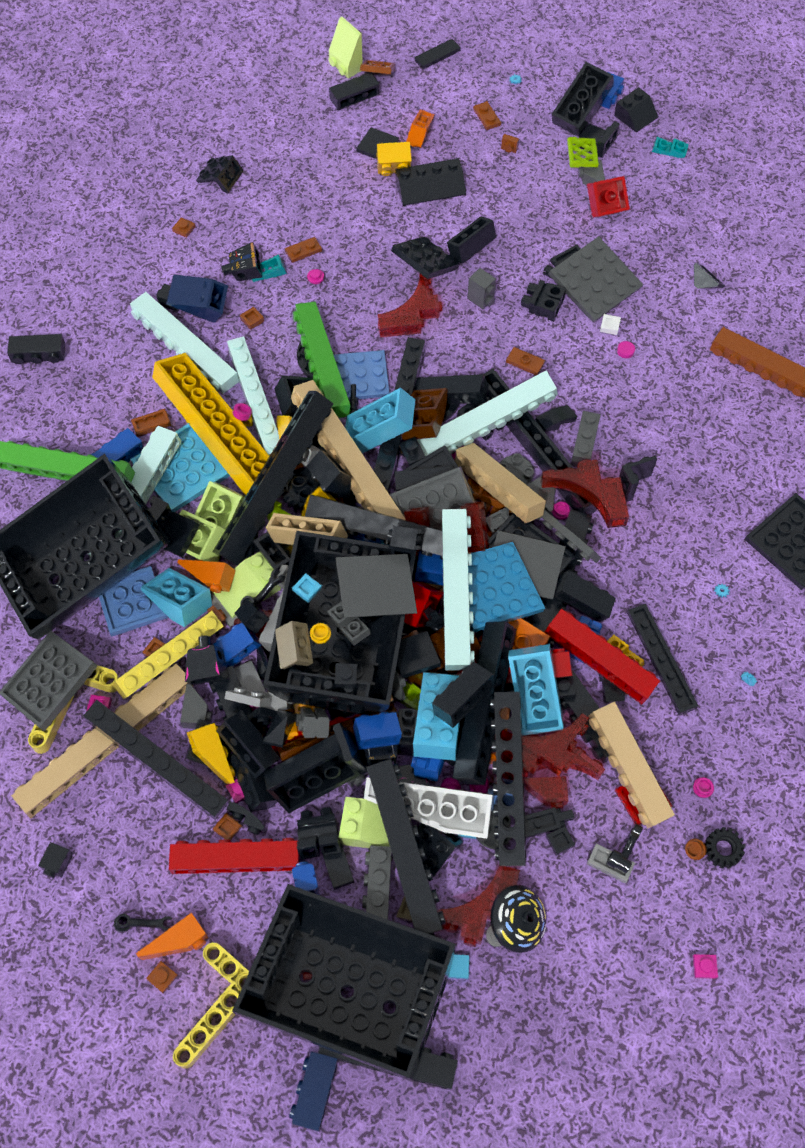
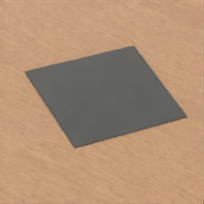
M497 531L493 547L513 542L539 596L553 600L566 546Z
M408 554L336 557L344 618L417 613Z

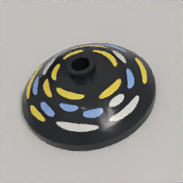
M524 885L508 886L499 892L492 904L490 917L492 930L496 939L504 948L511 952L524 953L531 951L541 942L545 934L547 918L543 902L535 891Z

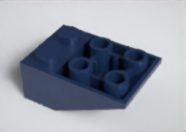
M174 274L166 304L209 322L216 323L223 313L228 285L214 279Z

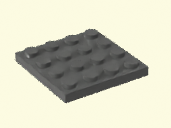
M599 236L549 272V276L559 286L566 287V294L593 323L644 285Z
M461 466L390 494L407 521L442 530V509H466L467 516L471 518V528H467V535H471V545L489 538ZM416 550V557H417V559H418V556H419V551H422V550Z
M50 631L0 690V695L35 725L45 731L98 665Z

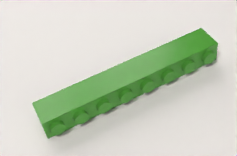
M316 302L295 304V311L292 313L293 321L297 322V333L301 334V346L305 347V358L309 360V371L313 373V380L324 397L334 403L331 408L337 417H347L350 411V402Z
M0 441V468L9 471L68 481L98 459L93 455L83 456L76 452L66 453L59 449L49 450L43 446L38 448L25 443L20 445L13 441ZM111 460L132 482L135 471L131 468L130 464L123 460L119 462Z

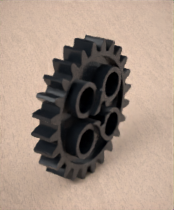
M301 467L299 471H293L294 475L286 483L282 494L284 502L288 504V507H293L294 511L299 509L300 513L303 511L307 497L321 484L310 476L311 472L307 467L304 469Z

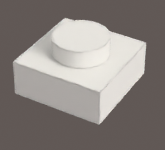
M604 314L600 332L617 335L621 317Z

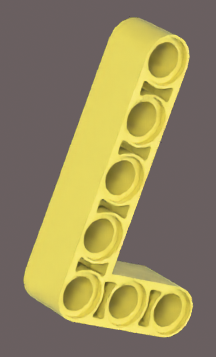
M97 666L93 671L96 675L93 678H88L83 684L113 693L117 690L112 684L106 683L110 679L117 680L119 677L115 671ZM74 696L45 731L34 724L28 738V743L35 752L42 754L50 749ZM44 739L41 745H36L39 740Z
M217 943L206 945L203 950V957L230 985L173 1052L174 1062L182 1068H189L194 1065L236 1015L232 1012L234 1006L227 1007L226 1000L231 996H235L238 999L242 989L241 983L247 978L249 973L241 963ZM215 949L219 950L218 958L210 960V952ZM234 964L236 965L235 972L230 975L226 974V966ZM220 1014L222 1017L221 1022L216 1026L211 1025L212 1016ZM200 1032H205L206 1040L202 1044H196V1035ZM183 1051H189L190 1059L185 1063H181L179 1059L180 1054Z

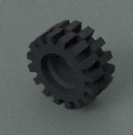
M722 827L720 830L717 828L705 840L707 859L709 862L712 861L714 866L719 865V868L735 866L745 854V851H743L745 844H742L743 838L739 839V833L736 832L734 834L731 828L726 830V827ZM719 841H726L731 845L732 853L730 855L724 856L717 851L716 846Z

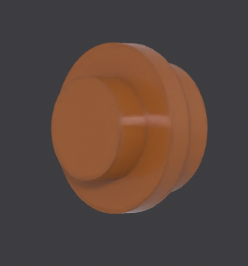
M690 839L685 845L687 856L693 860H700L706 855V845L700 839Z

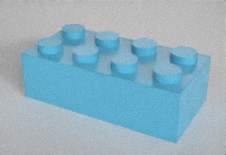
M399 388L347 415L345 429L361 453L412 429L415 399L402 388Z
M550 644L509 650L508 659L514 692H521L522 735L564 730Z
M423 672L413 741L414 757L456 761L460 722L452 728L434 715L432 702L437 695L441 694L448 687L451 681H455L459 677L458 675Z

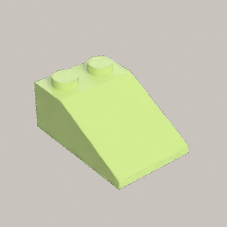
M340 17L329 48V63L331 66H335L341 75H345L349 79L361 72L360 65L363 63L362 34L346 19Z
M209 481L195 515L226 530L245 496L219 483Z
M182 509L180 515L200 524L186 553L201 561L218 562L220 557L212 551L225 529Z
M260 552L245 559L234 568L236 571L229 592H212L231 618L236 617L234 613L240 607L241 600L245 596L256 597L269 582L273 568ZM279 585L275 586L264 600L280 591L281 587Z
M346 797L338 837L342 845L370 848V846L390 847L378 804L362 798Z

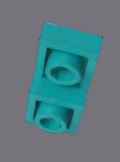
M656 137L652 152L685 158L689 144L675 138L672 142Z

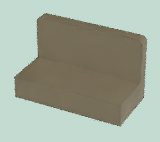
M290 621L275 630L281 669H286L294 664L304 666L313 664L306 623Z

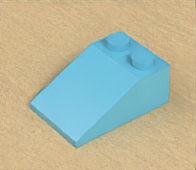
M170 568L141 587V591L172 621L183 627L193 622L212 606L209 588Z

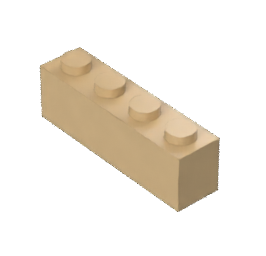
M273 513L266 526L274 542L290 545L294 544L296 530L341 538L348 537L341 521Z

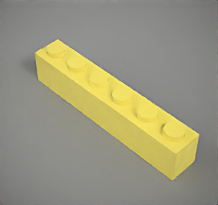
M213 611L209 612L111 684L123 699L127 698L186 655L189 649L198 646V637L211 636L224 626Z

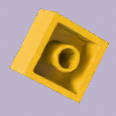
M410 142L377 144L378 174L390 176L391 173H395V169L411 166Z

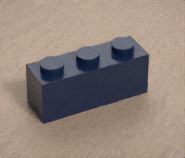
M312 1051L310 1057H305L302 1070L306 1071L303 1080H299L296 1094L299 1095L297 1105H292L289 1118L293 1119L292 1125L320 1132L338 1064L337 1058Z

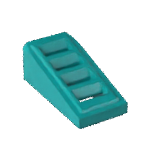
M277 255L261 262V268H265V272H262L263 277L252 279V281L256 282L287 274L280 256Z

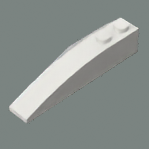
M367 778L364 799L377 804L370 778ZM400 782V784L404 783L408 796L405 797L406 804H410L414 814V817H411L412 819L442 832L488 838L495 795Z

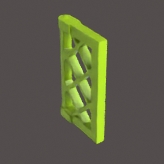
M567 138L570 167H598L595 139Z

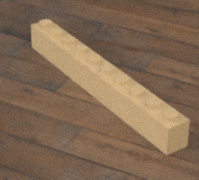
M314 380L294 386L291 399L298 408L308 391H317L322 394ZM332 409L330 415L321 424V430L315 435L318 438L319 444L325 448L327 453L351 477V490L355 494L357 502L364 509L406 520Z
M177 664L166 668L160 677L151 680L145 689L135 693L125 705H120L115 710V714L137 731L141 730L185 694L186 684H190L185 682V672ZM97 729L88 731L79 742L70 745L64 754L51 760L49 766L42 771L36 772L29 782L20 785L11 796L31 819L119 746Z

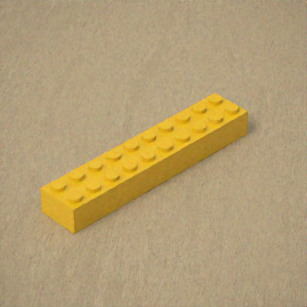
M186 353L156 361L152 378L242 492L247 495L269 458L268 453L241 420L234 417L233 410Z

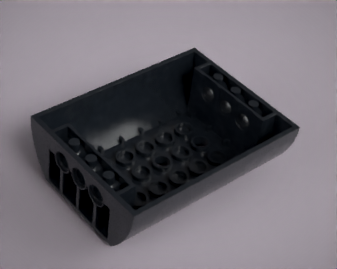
M103 454L0 529V586L28 635L35 639H41L166 548L170 541L133 484L110 458ZM122 530V535L115 539V533ZM87 553H91L90 559L84 561V556ZM59 576V581L53 584L54 577Z
M296 530L275 630L290 621L306 623L313 664L309 666L294 664L286 669H281L276 634L274 632L263 684L264 687L276 697L291 703L363 715H375L386 711L390 705L405 614L358 617L369 628L371 634L356 645H353L345 635H340L337 632L338 626L327 612L341 602L336 557L408 554L412 578L416 550ZM305 574H308L322 585V589L309 603L292 590ZM324 623L330 628L331 637L326 643L317 644L312 641L310 630L315 624ZM336 663L357 664L356 687L335 686V673L330 671L331 665Z
M287 884L232 1012L238 1016L411 1081L417 1071L447 984L456 944ZM304 972H309L312 975V979L307 983L300 980V976ZM346 987L354 991L353 996L350 998H344L341 995L342 990ZM393 1003L396 1006L395 1012L387 1014L383 1010L384 1005Z

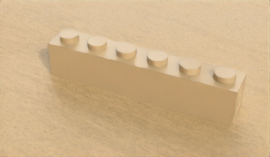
M475 443L456 449L455 462L457 466H461L463 472L522 521L528 523L543 516L546 501Z
M612 702L592 712L589 715L590 726L593 730L597 731L601 747L607 750L609 762L618 771V779L621 785L626 787L629 792L628 798L631 804L636 806L641 823L646 825L648 829L674 816L673 810L616 703Z

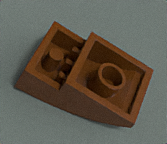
M447 388L413 391L411 394L415 399L412 429L401 434L403 440L416 437V439L437 438L445 414Z

